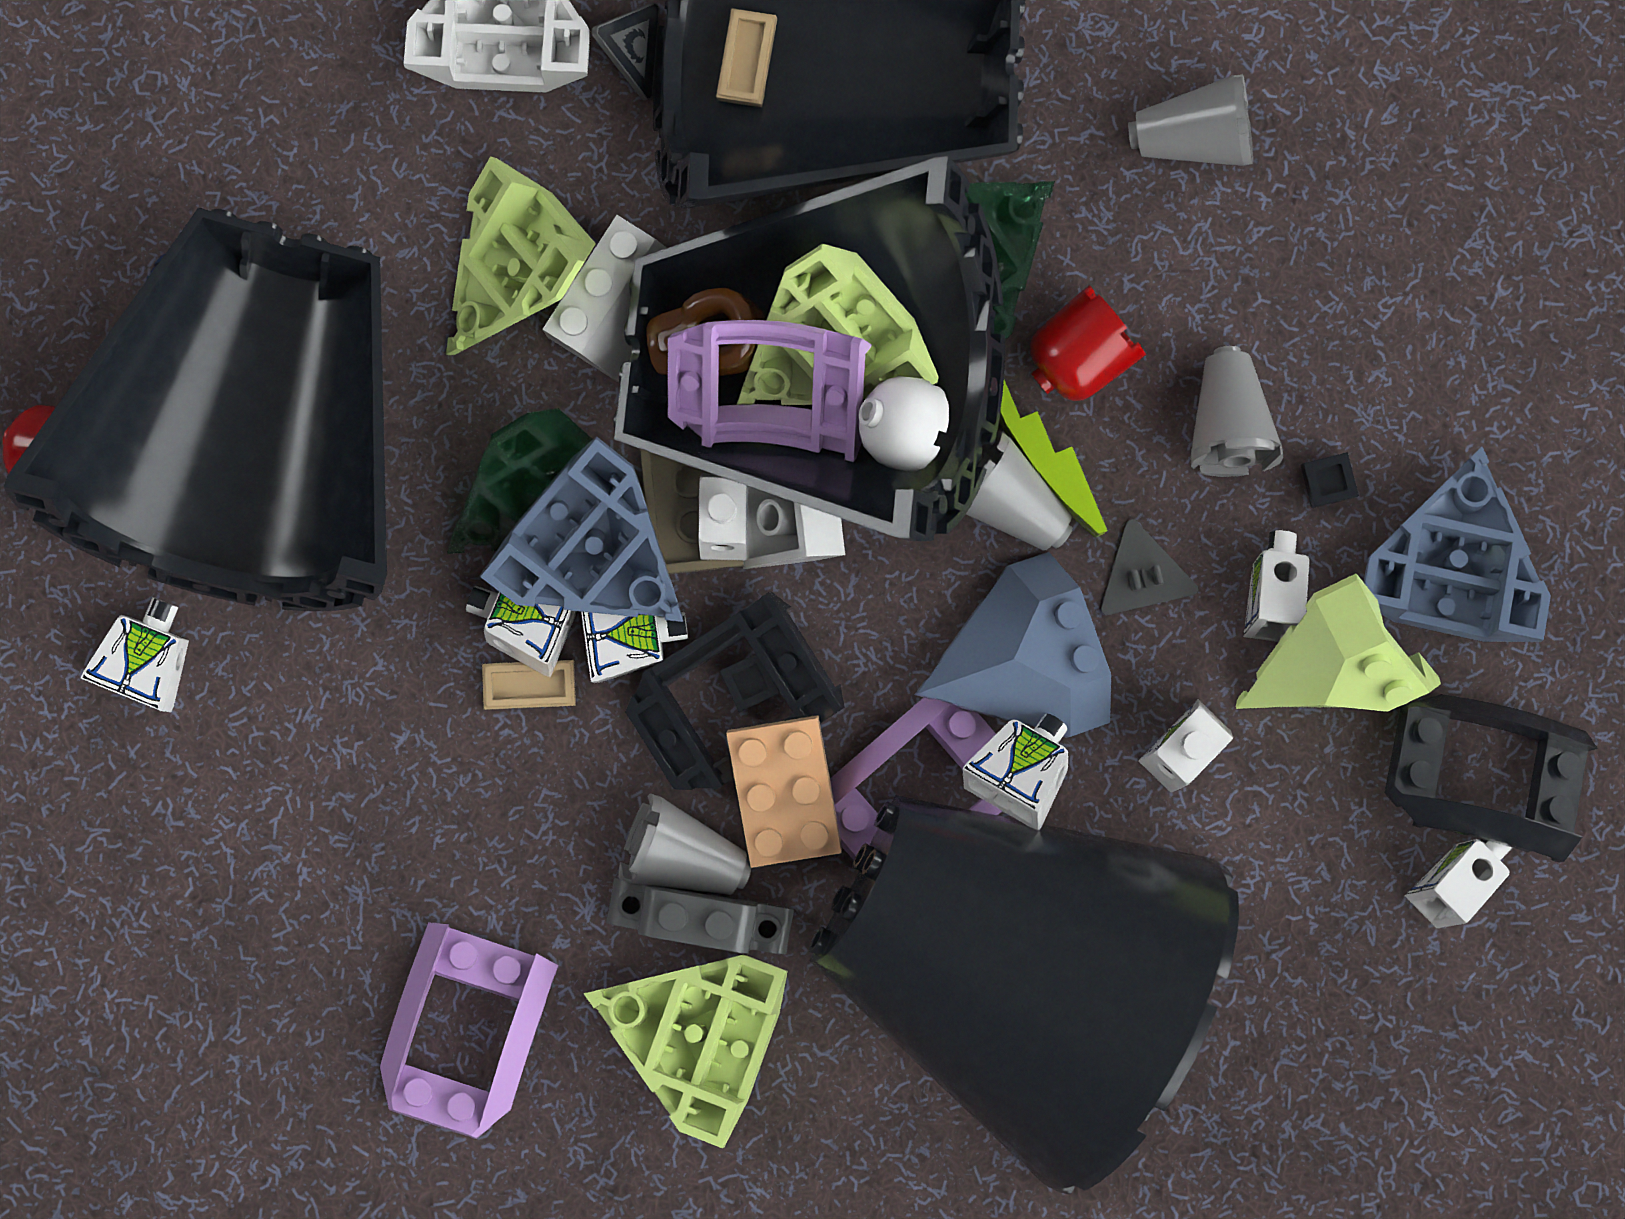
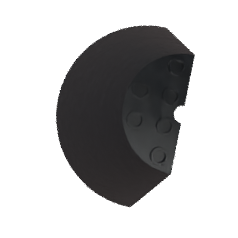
M1025 0L665 1L664 9H667L665 26H659L657 33L653 86V131H658L659 138H661V150H656L655 163L659 185L669 205H675V207L695 208L874 178L935 157L948 156L955 164L1010 155L1021 146L1023 126L1021 123H1018V107L1022 102L1024 84L1019 79V75L1014 73V63L1019 64L1024 54L1025 41L1023 36H1019L1020 20L1025 10ZM731 9L772 14L777 17L762 107L718 101L716 98Z
M948 156L935 157L635 259L634 274L629 283L631 296L629 317L624 326V338L626 343L632 346V353L629 361L623 362L619 370L620 393L618 409L613 418L614 440L906 541H932L935 534L949 533L970 509L984 480L987 469L977 466L982 455L983 445L995 443L1001 412L1005 371V336L1003 334H994L996 312L993 310V306H1003L996 253L980 203H969L964 194L969 193L970 183L961 169ZM821 244L855 252L915 319L939 376L938 382L933 385L940 387L945 392L949 404L947 431H938L937 438L933 444L940 447L936 457L924 469L915 473H909L889 468L877 462L865 449L863 443H861L854 462L845 460V454L824 448L817 453L796 447L762 442L713 443L711 447L702 446V437L690 427L686 426L682 430L668 418V375L657 373L651 362L646 337L648 322L662 313L681 308L683 303L694 294L716 288H729L742 293L744 297L752 299L764 311L767 318L787 266ZM748 371L718 376V406L737 405ZM755 400V404L781 405V400ZM782 405L812 410V405Z
M198 208L9 472L4 489L19 509L29 511V508L35 509L33 521L54 536L117 567H121L123 560L128 561L131 566L136 567L137 564L150 567L147 575L149 579L173 587L253 606L256 604L258 595L264 596L266 601L272 602V599L283 601L282 610L338 611L360 607L363 604L364 598L370 600L377 599L382 593L387 577L380 257L374 256L370 251L359 246H348L345 248L330 244L324 238L315 234L305 233L301 235L300 239L287 238L282 235L283 230L274 223L267 221L253 223L239 219L227 210L212 209L209 211Z
M895 795L892 803L887 801L881 807L874 826L878 829L870 845L867 843L863 844L854 859L853 868L858 870L855 881L850 888L846 885L840 887L831 904V910L834 911L832 918L826 928L820 927L814 935L809 947V952L813 953L809 961L1043 1184L1064 1194H1071L1075 1186L1085 1191L1114 1172L1146 1138L1147 1135L1138 1130L1144 1120H1148L1150 1117L1149 1113L1153 1107L1162 1111L1166 1110L1184 1081L1205 1040L1217 1011V1007L1208 1003L1211 992H1214L1216 988L1214 985L1216 976L1228 978L1236 945L1239 922V897L1236 890L1228 887L1233 880V875L1221 863L1204 856L1044 824L1040 830H1036L1013 818Z

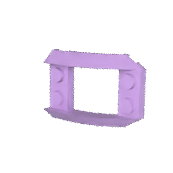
M767 320L706 322L673 333L668 338V418L682 430L686 426L690 427L702 437V446L711 447L713 443L762 442L791 446L817 453L824 448L845 454V460L854 462L862 443L859 431V410L863 403L865 354L872 344L862 338L813 326ZM764 344L813 352L812 410L765 404L718 406L719 345Z
M923 697L830 778L841 845L853 860L863 844L867 843L870 845L878 829L874 826L878 813L855 787L925 727L963 770L965 764L996 735L977 712L959 708L955 704ZM980 799L969 809L998 815L1002 812V810L983 799Z
M428 922L407 979L380 1064L389 1110L474 1139L480 1137L492 1127L491 1125L508 1111H511L523 1068L558 965L537 953L533 956L451 929L449 924ZM435 974L519 1002L490 1092L405 1065Z

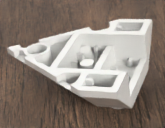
M429 0L422 10L417 9L407 21L404 67L457 89L546 93L587 76L590 30L583 18L579 17L569 0Z

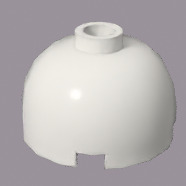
M897 376L879 383L864 400L859 410V431L865 449L877 462L889 468L909 473H915L924 469L936 457L940 447L933 444L937 438L938 431L946 432L949 423V404L945 392L940 387L932 385L929 381L919 378Z

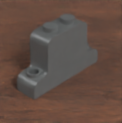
M614 877L606 923L637 929V934L647 937L726 951L749 953V950H757L775 954H787L794 908L699 891L630 884L620 880L619 877ZM634 896L640 901L638 912L631 914L624 910L623 901L626 897ZM764 920L773 921L777 927L776 933L771 937H764L759 932V924Z

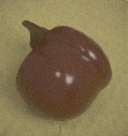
M729 288L707 289L694 294L683 303L681 308L662 313L648 322L646 337L653 367L657 373L668 375V338L671 334L697 326L701 321L706 323L733 320H767L764 311L752 299L746 298L742 293ZM720 344L719 376L748 371L758 344Z

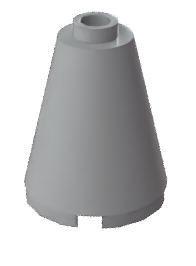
M1244 75L1226 77L1137 111L1136 121L1128 122L1131 149L1139 148L1141 157L1237 166L1253 164L1251 125L1247 109L1248 99Z
M1237 346L1219 347L1214 350L1213 355L1205 360L1190 455L1191 467L1195 469L1200 465L1201 474L1217 477L1249 475L1248 466L1261 463L1262 471L1269 470L1281 463L1283 448L1251 356L1246 352H1242Z
M998 430L995 443L983 445L982 455L977 467H984L987 471L978 494L966 515L1041 550H1047L1051 546L1055 549L1059 548L1072 532L1073 527L1069 525L1072 515L1011 438L1001 430Z
M651 793L648 795L650 805L642 803L624 846V850L629 851L631 857L629 865L620 862V880L630 884L728 895L733 894L736 888L743 889L751 872L750 863L746 861V851L661 796Z

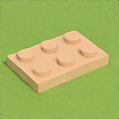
M819 715L728 730L726 734L750 867L840 854L842 852V845Z

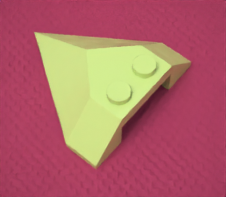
M494 157L489 158L468 196L466 211L473 212L469 239H462L452 311L458 312L456 317L458 331L454 337H448L446 355H455L561 300L596 245L552 192Z
M821 244L785 268L767 321H781L813 326L862 338L872 344L865 354L863 399H866L879 383L897 376L924 379L932 385L938 382L939 376L915 319L857 253ZM758 344L737 405L755 404V400H781V405H812L814 353L782 346Z
M1354 574L1312 595L1305 605L1306 614L1297 626L1291 625L1257 671V681L1249 692L1243 691L1238 697L1236 709L1347 707L1388 712L1430 693L1441 682L1438 675L1419 652L1410 657L1406 655L1384 627L1378 600L1360 577Z
M740 955L584 993L593 1008H596L611 1029V1034L649 1089L655 1092L671 1115L669 1117L679 1132L724 1148L748 1102L780 1014L788 971L753 957Z

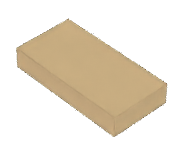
M731 9L716 95L718 101L762 107L777 24L776 15Z
M574 660L557 661L551 677L539 673L522 662L482 664L485 710L576 706Z

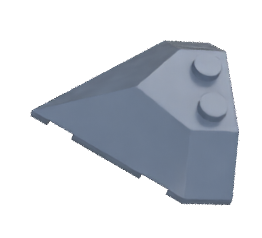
M597 436L575 454L515 524L480 575L482 579L516 605L534 607L535 604L562 606L564 607L563 610L638 617V614L665 617V620L683 622V616L634 466Z
M1481 447L1367 559L1364 584L1378 600L1381 615L1396 623L1483 642H1542L1545 635L1551 595L1544 580H1539L1529 558L1531 554L1502 488H1497L1487 466L1489 460L1483 447Z
M1050 552L1005 567L984 601L979 603L940 658L941 661L929 678L922 683L914 694L927 699H937L955 704L959 708L1005 721L1018 720L1025 725L1036 727L1044 714H1051L1059 718L1066 725L1067 731L1063 737L1069 738L1110 723L1111 672L1081 588Z

